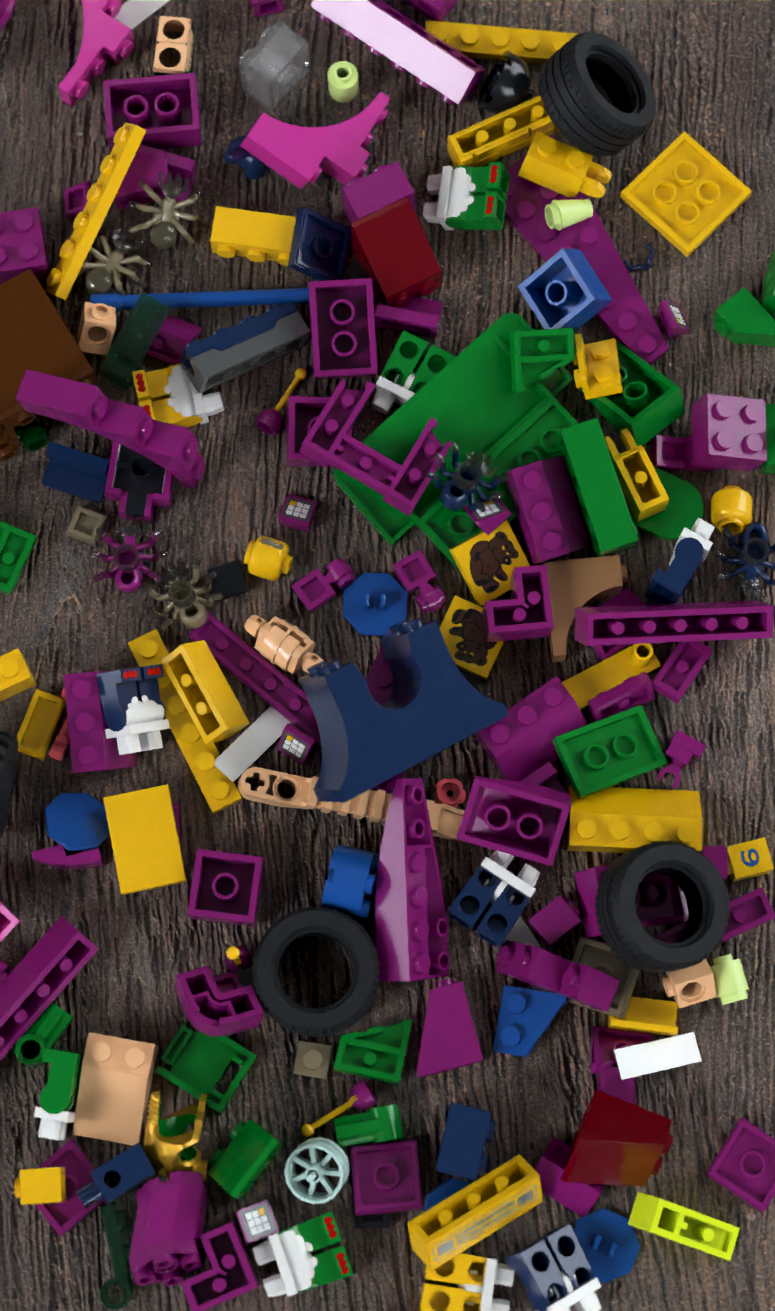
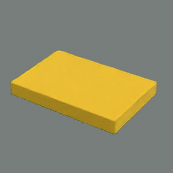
M168 784L103 797L121 894L126 895L187 882Z

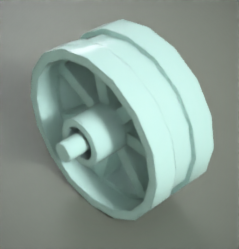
M317 1137L309 1138L302 1142L292 1152L286 1161L284 1173L286 1183L295 1196L302 1201L319 1204L333 1199L348 1180L350 1167L348 1157L338 1144L332 1140ZM309 1148L311 1162L298 1155V1153ZM317 1149L324 1150L328 1155L325 1158H318ZM332 1157L337 1163L339 1169L330 1168V1164L328 1161ZM295 1162L307 1170L296 1175ZM326 1175L340 1177L336 1188H334ZM306 1179L307 1182L311 1183L310 1188L308 1189L300 1180ZM319 1181L322 1183L327 1192H316L317 1183Z

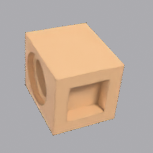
M84 303L77 331V345L82 352L109 355L116 328V307H110L102 303Z
M706 959L694 966L666 972L667 977L662 978L668 998L673 996L679 1009L717 997L714 975Z

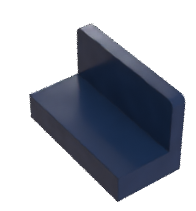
M50 442L46 451L49 463L42 479L43 486L95 503H101L105 494L110 460Z

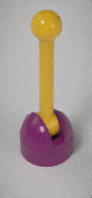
M304 368L296 369L295 378L274 409H264L254 421L255 425L264 433L275 436L281 428L282 417L279 412L300 380H304L307 377V371Z
M230 946L225 953L224 963L228 970L239 972L249 968L251 956L244 947Z
M362 1080L350 1089L349 1101L314 1123L304 1124L301 1128V1133L305 1137H311L315 1129L350 1107L364 1110L376 1104L377 1100L367 1083Z

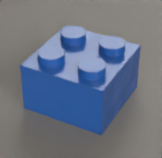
M562 248L518 286L544 329L573 328L574 333L613 301L582 251L577 249Z

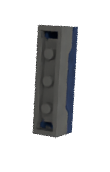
M292 301L282 306L275 304L259 316L254 317L251 315L245 317L238 325L229 329L222 327L215 331L211 337L204 340L195 339L189 342L184 348L180 364L197 392L206 391L304 347L311 331L299 312L296 311L297 309Z

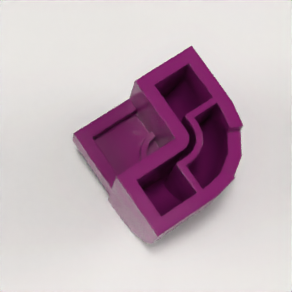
M209 966L176 975V993L187 1019L197 1031L210 1037H222L259 1027L264 1012L252 985L243 987L236 971L212 976Z

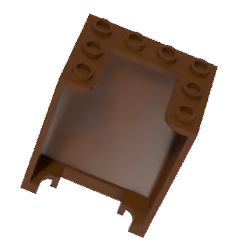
M31 268L0 284L1 461L9 460L18 453L17 449L20 447V441L13 428L17 425L24 426L35 420L36 415H38L27 412L15 399L26 369L95 385L100 389L92 367Z

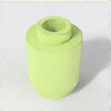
M339 61L334 63L329 68L327 74L329 94L340 103L350 102L358 94V71L350 62Z
M732 954L712 959L714 965L710 966L714 975L717 998L720 997L722 1005L747 999L746 990L749 988L740 958L733 960Z

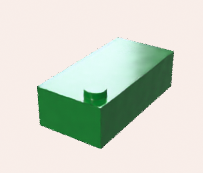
M598 418L560 429L558 443L564 456L596 557L611 556L633 549L638 542V530L634 520L631 519Z

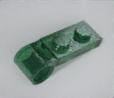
M142 292L102 362L99 374L128 390L134 383L132 372L141 370L140 363L169 315L171 308Z
M117 1204L100 1207L115 1278L107 1280L102 1285L100 1299L108 1309L118 1310L131 1303L134 1297V1286L129 1263L131 1243L126 1244L123 1230L128 1229L124 1209L118 1210ZM114 1283H119L125 1288L126 1296L121 1303H115L109 1297V1288Z

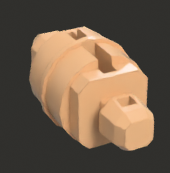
M251 615L247 619L244 626L246 631L257 638L254 648L262 656L270 660L271 664L277 665L286 672L289 671L295 675L301 668L308 673L307 669L324 661L317 654H312L315 642L308 635L300 631L299 627L293 626L277 616L273 617L268 623L257 615Z

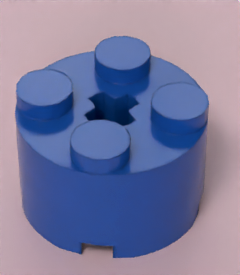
M336 844L328 869L330 871L328 880L325 881L322 907H329V909H336L345 914L368 918L372 899H368V896L374 897L376 893L377 877H375L376 875L373 872H378L380 853Z

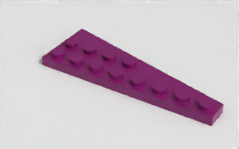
M553 134L549 136L553 139H556ZM525 155L507 169L510 174L507 201H504L506 203L505 218L545 262L562 248L581 250L613 300L594 316L618 342L649 365L654 364L668 352L669 346L594 207L591 218H587L560 231L556 228L550 229L547 225L545 206L551 204L552 200L589 199L588 196L578 192L576 197H567L518 176L526 157Z

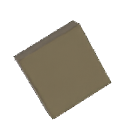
M77 505L66 535L96 547L108 521V516Z

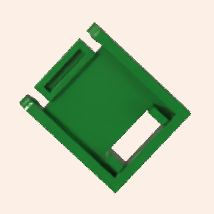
M182 1025L161 1057L172 1068L168 1072L164 1067L157 1065L154 1071L197 1099L200 1098V1093L207 1094L206 1104L222 1114L258 1056L227 1036L210 1037L197 1030L194 1032ZM231 1061H234L242 1067L223 1095L214 1088Z

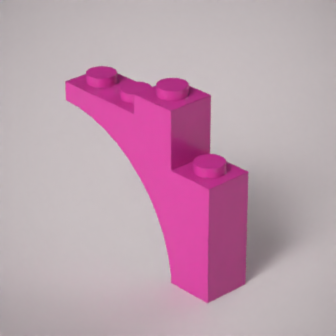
M380 91L367 108L358 115L344 122L325 127L291 125L272 118L263 112L246 135L240 147L300 189L308 181L313 184L322 170L345 186L354 178H362L369 166L365 162L371 153L366 151L365 148L374 136L370 133V130L374 124L379 126L387 116L389 111L385 107L391 98Z

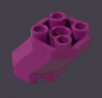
M200 1172L169 1173L170 1180L161 1183L159 1177L151 1179L135 1193L138 1209L129 1263L137 1285L163 1283L167 1287L175 1286L183 1282V1276L188 1275L192 1270L202 1265L200 1235L203 1232L209 1195L206 1183Z

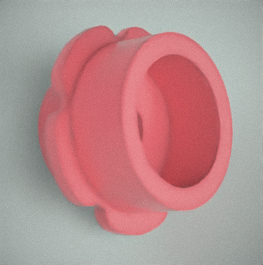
M455 778L440 780L436 784L437 790L434 792L436 803H444L454 808H457L458 804H462L466 798V791L462 788V782ZM448 791L453 792L451 797L447 796Z

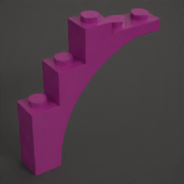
M26 369L15 399L27 412L60 420L115 441L160 465L173 474L184 487L195 489L197 481L203 477L205 460L198 453V440L189 428L153 420L143 407L108 399L95 385Z

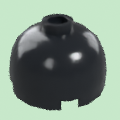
M508 50L502 54L506 60L503 64L495 63L482 86L480 93L486 94L484 100L478 99L477 101L478 106L496 115L532 99L534 90L530 89L533 80L530 68L525 61Z

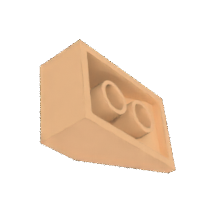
M88 1033L81 1068L73 1135L133 1146L140 1143L159 1046L108 1035Z

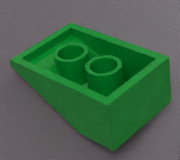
M618 342L616 344L623 393L588 400L619 435L621 430L627 428L637 446H643L685 413L680 387Z
M249 1119L247 1123L241 1120L229 1135L233 1141L224 1151L220 1147L208 1163L212 1167L208 1174L235 1199H242L283 1146L279 1140L252 1119Z

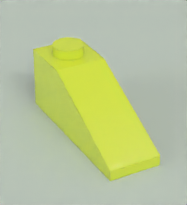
M637 1192L627 1224L728 1261L731 1259L740 1230L736 1226L641 1192Z

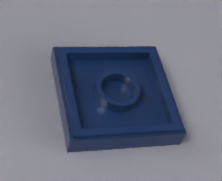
M305 206L298 208L288 267L318 281L343 280L351 229Z

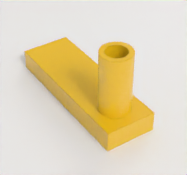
M634 644L563 681L562 684L576 701L581 711L589 706L588 701L595 698L599 693L606 692L622 684L626 679L635 677L644 671L649 675L659 670L661 664L655 656L651 644Z

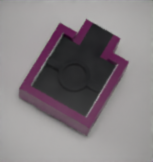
M113 441L105 487L107 500L120 502L119 514L121 519L153 523L155 506L170 508L175 476L145 456Z

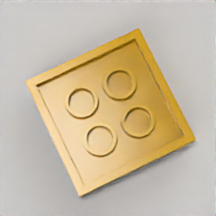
M684 131L621 192L620 197L680 252L688 257L750 197L752 191Z

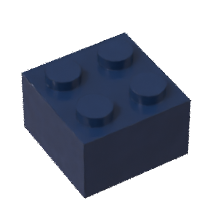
M451 1102L435 1172L476 1181L477 1175H484L488 1155L482 1154L485 1141H492L496 1121L490 1120L491 1112Z

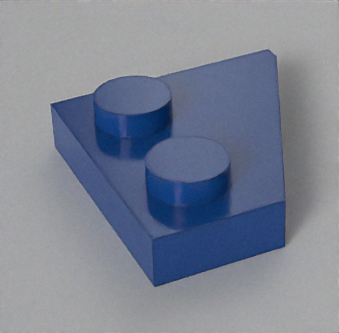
M504 985L493 1052L528 1058L536 1047L541 1035H544L551 1026V1021L561 1007L566 1005L568 998L556 993Z

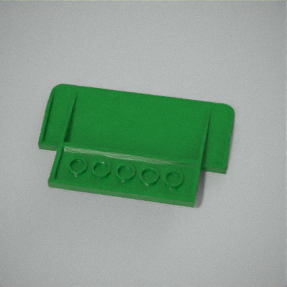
M506 313L367 436L362 443L402 466L431 417L434 418L438 426L432 432L441 445H445L448 441L452 443L443 459L447 471L457 472L452 466L453 450H458L460 466L469 470L475 462L476 468H482L478 478L490 483L497 476L501 477L502 482L492 490H487L480 485L478 486L485 495L495 494L501 499L512 513L507 518L508 523H510L516 517L503 474L521 466L562 455L558 443L560 429L578 424V422L560 404L555 396L570 384L574 378L565 367H559L543 380H538L525 388V391L512 393L509 331L533 329L520 315ZM337 468L334 470V478L337 485L390 547L416 524L454 567L459 570L449 549L483 531L471 519L464 508L455 511L442 504L440 496L443 489H436L434 480L430 481L413 512L408 516L382 500L384 496L341 470ZM440 468L437 469L435 474L440 476V482L452 480V478L442 476ZM474 493L475 502L481 500L476 493Z

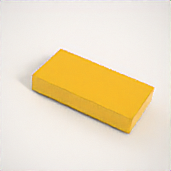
M39 689L35 690L17 734L18 752L44 761L66 707V699Z

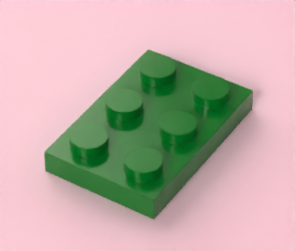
M642 705L559 735L552 740L578 800L660 769L668 764Z

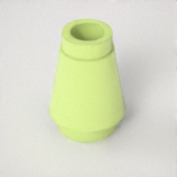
M589 199L552 200L551 204L545 206V218L550 229L556 228L558 231L593 216V206Z

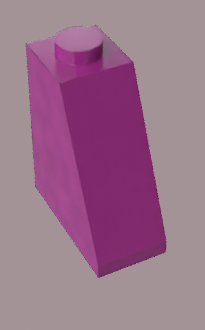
M453 978L435 982V989L429 991L416 1072L418 1079L483 1061L462 981L455 983Z

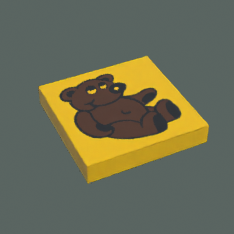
M507 519L489 535L482 531L449 549L478 606H482L486 601H491L512 589L510 578L514 567L530 566Z
M455 595L439 630L456 666L487 680L505 641L485 642L483 607Z

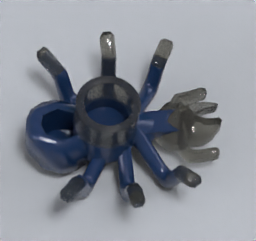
M452 442V466L456 470L455 472L447 471L445 459L439 453L435 454V458L439 462L440 474L444 477L452 478V480L440 482V476L431 472H427L426 477L434 480L436 489H443L440 501L448 510H462L468 501L471 511L479 509L481 512H485L486 508L480 501L475 502L474 493L485 503L493 498L501 499L503 494L492 491L485 495L478 485L487 490H492L500 482L509 480V476H497L490 483L480 479L483 476L491 477L497 470L498 466L494 465L490 471H487L491 464V455L483 459L485 451H482L473 460H470L474 455V451L471 450L465 462L459 464V448L456 442Z
M753 522L748 524L742 532L740 547L736 544L730 529L724 526L722 531L728 538V544L739 553V557H727L725 553L716 551L714 556L721 558L724 563H742L743 565L729 573L718 575V579L720 581L724 579L729 580L744 571L745 577L733 586L732 597H736L737 588L741 587L739 595L743 600L747 598V593L750 592L751 601H753L757 597L758 590L759 601H763L764 589L759 585L760 583L756 579V575L758 573L767 585L775 586V579H771L760 568V566L775 570V563L765 561L768 555L775 552V543L769 547L767 544L769 536L766 527L761 523Z

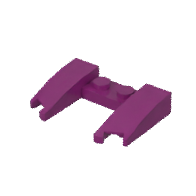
M342 379L302 442L299 452L326 468L330 464L383 495L382 500L410 516L432 480L427 478V473H436L439 463L445 458L452 443L448 441L445 445H441L432 432L438 426V423L431 417L402 466L348 435L349 430L376 384L366 382L364 391L345 389L346 379Z

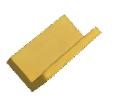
M631 997L625 1019L609 1015L608 1028L675 1036L678 1034V1027H676L678 1005L673 1001Z

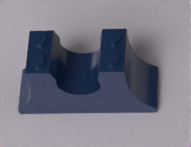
M422 618L408 623V620H404L389 627L391 633L381 637L384 659L389 664L393 674L392 693L382 706L370 695L366 679L353 662L340 664L339 660H335L326 664V661H322L307 669L309 674L299 678L316 718L321 738V769L313 789L318 801L347 802L509 715L504 703L496 702L482 695L464 678L448 651L436 621L423 622Z

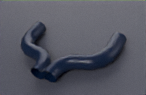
M650 243L646 245L651 252L646 259V266L643 264L630 266L624 260L623 263L628 270L643 269L647 271L652 267L650 261L655 256V250Z

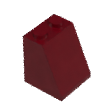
M407 197L351 223L353 253L366 276L372 278V286L383 305L402 308L408 305L411 299L422 294H432L442 285L441 268Z
M595 1089L576 1131L560 1180L568 1183L644 1187L651 1174L657 1176L663 1161V1157L660 1156L661 1153L667 1155L674 1138L673 1135L669 1134L672 1120Z

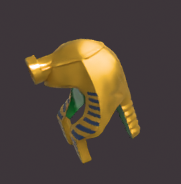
M152 1092L149 1100L144 1153L153 1169L159 1175L169 1179V1173L176 1171L200 1172L205 1181L208 1160H202L201 1153L191 1145L200 1140L207 1094L200 1093L198 1107L189 1105L169 1116L161 1118V1092ZM191 1123H195L194 1130L184 1134L186 1128Z

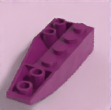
M422 778L397 779L387 812L376 880L375 925L376 951L380 966L379 981H417L449 976L450 957L448 954L447 933L449 925Z

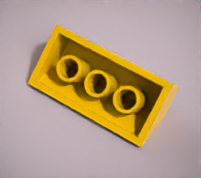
M572 785L568 787L571 808L567 821V851L625 853L654 842L673 841L687 844L689 847L695 848L696 851L702 852L703 817L699 791L610 787L578 800Z

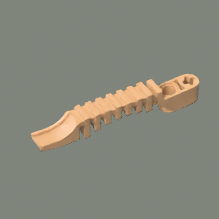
M260 767L247 769L238 781L240 795L250 801L287 808L321 809L320 812L327 814L331 810H335L337 815L346 816L349 813L354 814L353 818L362 819L363 817H369V821L376 823L380 820L386 821L392 794H388L384 790L378 789L373 791L369 789L347 802L318 801L313 790L318 777L306 778ZM251 777H256L257 783L261 785L255 791L250 790L251 785L246 783ZM278 784H289L293 788V797H281L277 791ZM426 799L432 835L465 842L456 839L464 810L444 803L436 804L434 803L435 801Z

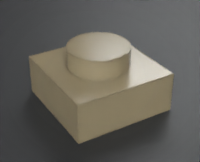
M299 1040L293 1074L327 1080L332 1046Z

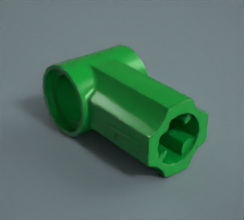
M52 1002L33 1023L25 1036H22L15 1045L16 1057L20 1062L31 1067L43 1065L45 1063L42 1062L44 1048L52 1049L74 1017ZM31 1042H38L40 1045L39 1055L35 1059L28 1060L24 1054L26 1046Z
M398 1104L372 1108L366 1113L335 1118L334 1122L339 1146L346 1147L372 1141L374 1143H381L404 1138Z

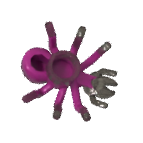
M128 516L125 517L122 531L120 521L116 520V532L125 541L123 545L110 538L102 529H96V533L110 546L116 548L114 554L106 555L100 551H89L91 557H98L103 561H114L116 563L110 571H104L93 577L94 582H98L103 578H112L115 575L117 587L126 594L135 593L141 588L143 576L140 571L147 577L160 582L162 580L161 577L143 565V560L156 562L161 557L168 555L166 550L158 551L155 555L139 553V551L154 546L163 530L158 528L151 535L149 541L137 545L136 543L140 540L141 536L147 533L148 521H143V530L140 531L141 526L136 516H133L131 525L129 524Z

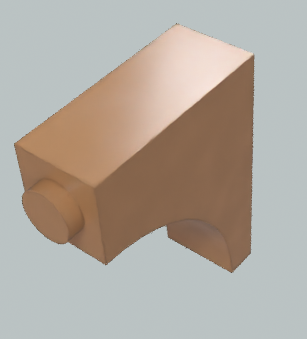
M620 555L542 563V565H547L554 624L549 637L552 663L565 661L567 655V635L575 621V608L588 607L604 597L619 594L622 591L623 584L628 583L626 564L621 565Z

